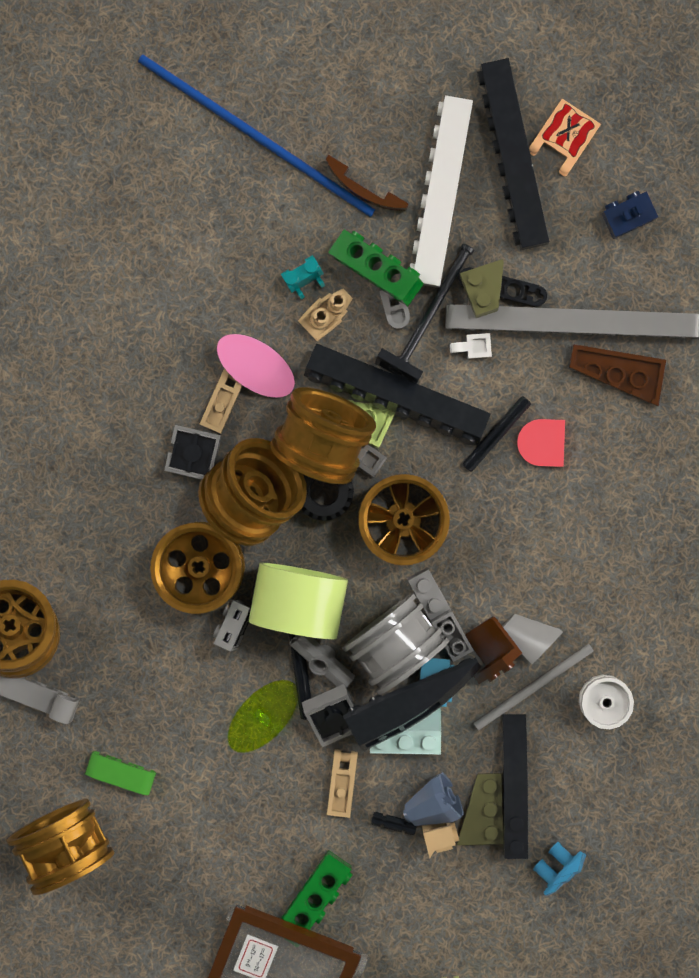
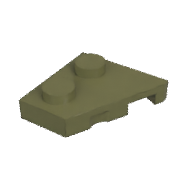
M503 259L460 273V279L475 318L498 311L504 265Z

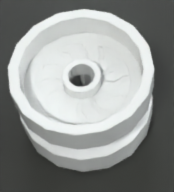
M602 674L592 677L584 683L579 694L581 712L591 724L598 728L614 729L620 727L628 721L633 712L634 700L631 691L625 683L612 675ZM609 698V705L605 707L603 700Z

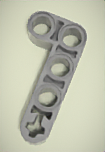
M0 676L1 696L49 714V718L63 724L72 722L80 698L76 696L72 698L68 696V693L56 688L53 690L46 687L47 685L33 679L29 681L24 679L25 677L6 678Z

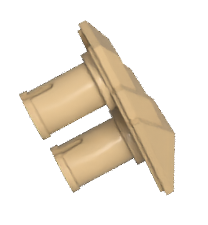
M344 289L333 294L329 293L322 299L319 298L303 314L298 322L316 341H319L342 322L341 319L348 312L346 309L353 298Z

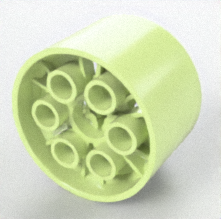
M259 563L248 622L266 629L294 635L337 639L348 579L293 566Z

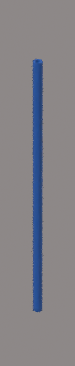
M141 55L138 60L140 64L370 218L375 212L374 208L145 55Z

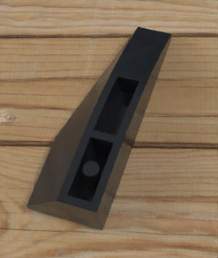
M476 657L464 659L456 666L444 669L383 696L376 695L369 700V703L350 708L343 717L358 745L365 751L406 731L427 718L463 688L481 666Z

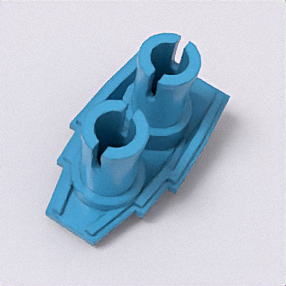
M557 842L549 850V854L564 866L563 869L556 873L543 859L535 865L533 871L547 883V888L544 891L546 896L555 893L563 884L569 882L576 874L581 872L586 858L585 853L579 851L573 856Z

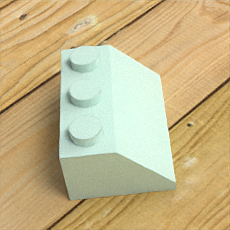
M441 707L406 731L371 747L370 753L441 755Z

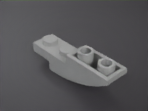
M428 567L407 578L417 598L424 606L423 608L433 627H440L442 630L440 636L442 638L447 636L450 640L445 648L452 661L454 662L474 651Z

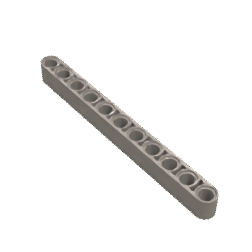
M446 305L445 329L459 328V330L482 329V331L506 330V332L529 331L530 333L552 332L557 334L576 333L611 336L621 334L622 336L637 337L639 335H646V337L669 336V338L693 337V339H699V314L499 306L498 311L475 318L471 305Z

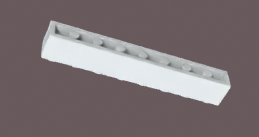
M445 95L444 102L439 101L437 116H441L440 125L435 124L433 139H437L436 148H431L429 162H433L432 171H427L425 185H429L428 195L423 194L420 207L425 208L423 218L419 217L416 230L421 232L420 240L414 241L412 252L417 257L415 264H410L411 268L421 274L419 278L424 283V286L440 288L473 100Z

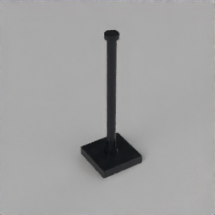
M467 244L461 245V252L401 355L395 356L382 348L375 361L376 365L394 375L416 384L418 383L423 371L409 364L408 360L468 256L473 254L474 249Z

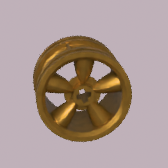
M400 474L379 481L366 494L359 511V529L367 547L380 559L396 565H413L430 558L442 546L449 530V510L443 495L432 483L415 475ZM409 483L423 488L430 496L417 506L409 503ZM388 486L390 487L395 504L389 510L371 503L381 490ZM402 512L410 516V519L407 520L408 524L405 526L402 523H397V520L400 518L399 514ZM439 514V527L435 537L419 527L421 517ZM386 522L390 531L377 544L370 534L368 523ZM410 535L419 552L409 555L396 554L401 536L406 537Z

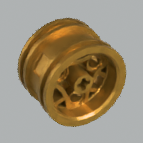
M309 387L294 389L290 396L291 399L286 405L288 415L284 425L276 429L275 437L270 443V449L273 454L290 468L316 480L333 484H347L351 482L360 465L358 455L362 446L369 444L372 438L371 434L376 429V422L362 408L338 395Z
M1 580L0 604H9V609L5 613H0V643L3 644V650L0 652V676L23 678L40 671L51 661L58 648L60 626L52 606L39 589L19 580ZM28 602L36 605L32 614L22 609ZM41 627V634L38 637L30 636L32 628ZM28 649L29 654L22 658H16L15 654Z

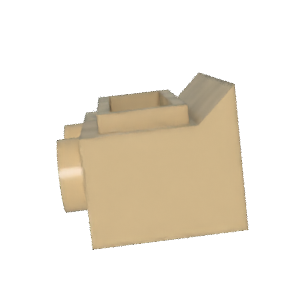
M455 822L422 825L429 858H431L435 851L439 853L453 849L452 846H455V842L459 841Z

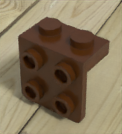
M490 617L465 635L471 647L486 665L474 676L479 684L485 680L493 681L501 674V670L503 673L509 671L515 666L513 661L522 654L521 650L495 617Z

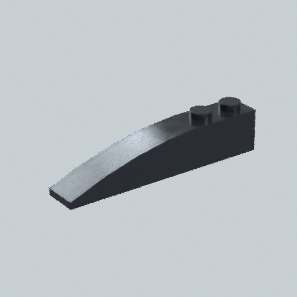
M502 714L503 855L505 859H528L526 714Z

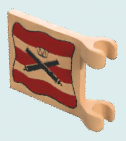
M561 99L530 145V154L535 156L543 143L567 158L559 170V174L566 177L601 124L564 99Z

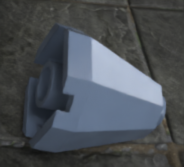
M443 772L435 775L405 804L403 814L407 822H412L414 826L450 823L464 815L461 800L458 795L454 796L450 788L453 785Z

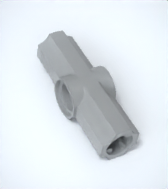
M295 635L289 645L309 662V669L314 674L324 675L336 687L345 684L347 688L353 681L355 675L335 658V651L330 646L320 645L314 638Z

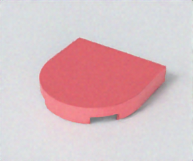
M537 419L527 423L521 429L517 438V448L523 459L535 466L564 467L565 420Z

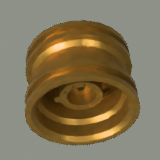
M249 438L239 442L226 454L223 461L216 464L204 475L198 490L202 512L210 525L224 538L244 546H254L263 543L279 529L281 524L286 523L300 511L306 500L307 490L303 474L280 461L270 449L271 441L265 439Z

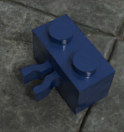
M636 191L626 196L627 201L619 204L617 200L605 206L606 210L603 211L602 217L613 239L658 218L647 191L642 194Z

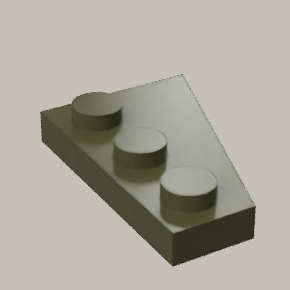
M477 773L459 834V841H457L456 845L503 844L501 773Z

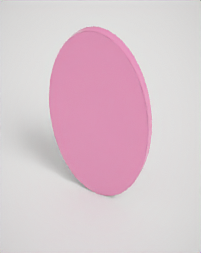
M229 334L223 336L218 341L217 355L221 364L244 387L258 394L276 398L287 396L294 389L295 381L290 367L268 345L241 334Z

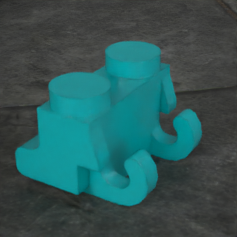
M313 255L306 258L305 263L292 271L288 269L281 273L291 293L296 291L301 300L305 296L300 289L312 281L317 280L321 288L325 286L320 278L324 273Z

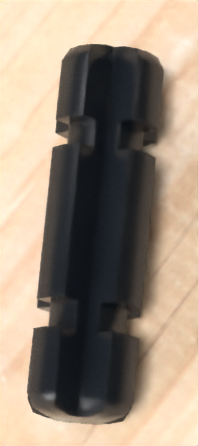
M374 812L371 824L380 827L382 825L386 829L401 833L405 831V834L414 835L417 826H414L412 822L409 823L405 819L391 815L383 816V813Z

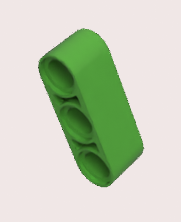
M92 751L85 775L142 795L150 794L156 776L154 770L147 771L142 766L130 762L126 764L121 762V759L109 755L105 757L99 755L100 752Z

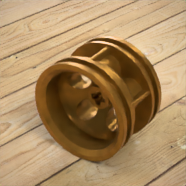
M188 523L172 529L159 541L151 559V578L159 596L171 607L185 613H207L225 604L239 589L245 572L244 555L239 544L224 538L210 523ZM197 535H203L208 540V548L203 552H198L193 548L192 541ZM174 550H180L186 556V562L181 567H175L170 563L169 556ZM218 552H224L229 556L230 563L225 569H220L214 564V557ZM203 561L205 564L203 566L205 568L204 572L201 570L196 572L194 570L196 567L194 563ZM186 576L192 580L193 588L189 593H181L177 589V581L180 577ZM208 578H215L220 583V590L215 595L208 594L204 589V583Z
M81 799L56 809L22 827L7 839L8 845L14 846L12 850L13 855H19L29 875L26 881L28 884H33L31 887L33 895L44 894L67 885L98 868L114 855L113 848L107 847L109 840L104 836L96 820L94 809H88L91 805L89 799Z

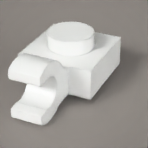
M490 333L466 335V342L450 344V353L467 352V359L492 357Z

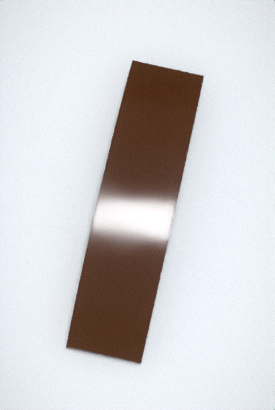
M327 156L326 162L331 172L353 195L379 208L395 211L407 210L409 204L394 194L388 192L386 197L382 199L346 177L345 175L349 171V167L332 156Z

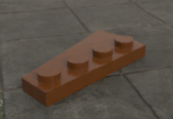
M573 344L569 364L570 369L650 404L659 406L666 365L665 359Z

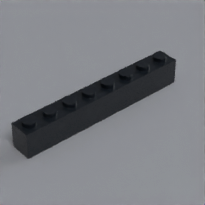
M509 58L483 63L480 66V71L477 72L479 85H484L483 105L485 109L489 108L491 116L487 118L489 131H494L496 140H492L494 153L500 156L501 163H497L499 176L504 177L506 186H502L505 200L509 199L511 209H507L510 223L514 222L516 231L512 232L515 246H520V251L548 245L550 241Z
M317 343L304 373V376L313 383L326 384L332 390L348 393L358 401L365 400L373 403L378 409H388L395 412L400 418H410L417 421L420 426L435 428L445 436H455L467 445L474 444L478 446L491 413Z

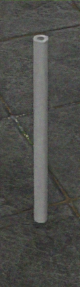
M587 644L474 722V725L478 731L587 657L594 650L590 644Z

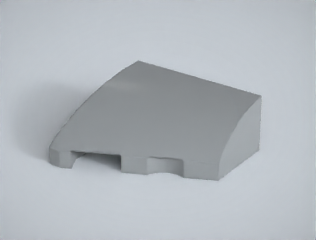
M514 614L502 626L521 650L522 655L531 664L563 633L559 628Z

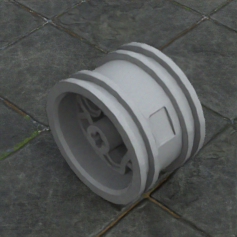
M414 593L392 606L342 647L345 652L351 651L352 654L349 658L352 661L357 659L371 677L368 683L371 686L375 684L378 686L376 689L378 695H382L405 680L439 653L450 641L447 636L442 638L440 636L442 633L441 628H434L422 613L421 609L424 606L421 602L415 604L413 601L416 598Z

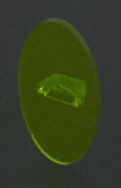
M277 680L254 692L241 705L230 724L228 731L230 747L237 752H250L264 746L276 737L289 722L297 706L296 685L289 680Z

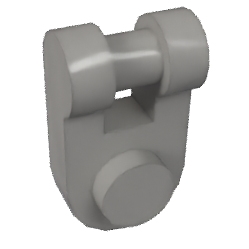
M383 290L379 291L388 324L395 329L406 327L410 320L408 307L400 301L399 305L391 307L389 300L395 298Z

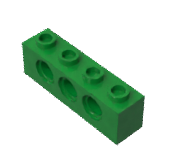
M344 229L328 253L335 260L408 307L424 284L419 278L421 274L411 267L403 268L400 266L402 262L391 254L389 257H386L382 254L383 250L376 244H366L363 242L365 238L355 231L349 233ZM363 250L361 257L354 258L357 251ZM382 262L378 270H373L375 263ZM395 274H401L397 282H391Z
M328 850L281 919L308 930L311 929L315 922L319 924L326 914L324 908L328 903L332 905L339 895L337 890L340 885L343 884L345 886L353 874L350 872L352 866ZM325 875H331L335 878V882L332 885H326L323 883L322 878ZM317 894L322 898V901L319 904H312L309 901V897ZM303 913L307 915L308 921L306 923H299L295 917ZM289 940L291 943H293V944L296 945L297 947L299 946L298 943Z

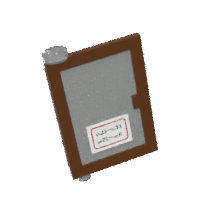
M236 904L235 908L230 907L226 920L229 921V925L208 978H352L353 975L361 978L369 955L353 950L354 947L247 905L242 907Z

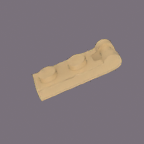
M225 368L200 422V425L220 434L223 432L243 387L237 381L234 388L226 385L228 378L236 380Z
M335 749L327 815L350 818L358 752L344 753L341 752L342 750ZM340 761L349 762V769L340 768Z

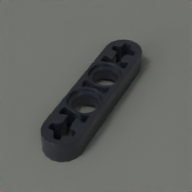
M471 267L464 268L463 270L460 271V273L465 272V271H468V270H471V269H474V268H471ZM459 273L458 282L464 288ZM502 276L500 298L533 307L542 306L546 302L547 292L544 287ZM510 284H517L520 287L521 291L518 296L512 297L508 294L507 288ZM524 286L529 287L527 292L535 293L536 290H539L543 299H539L536 303L533 302V297L526 295V300H522L521 298L525 292Z

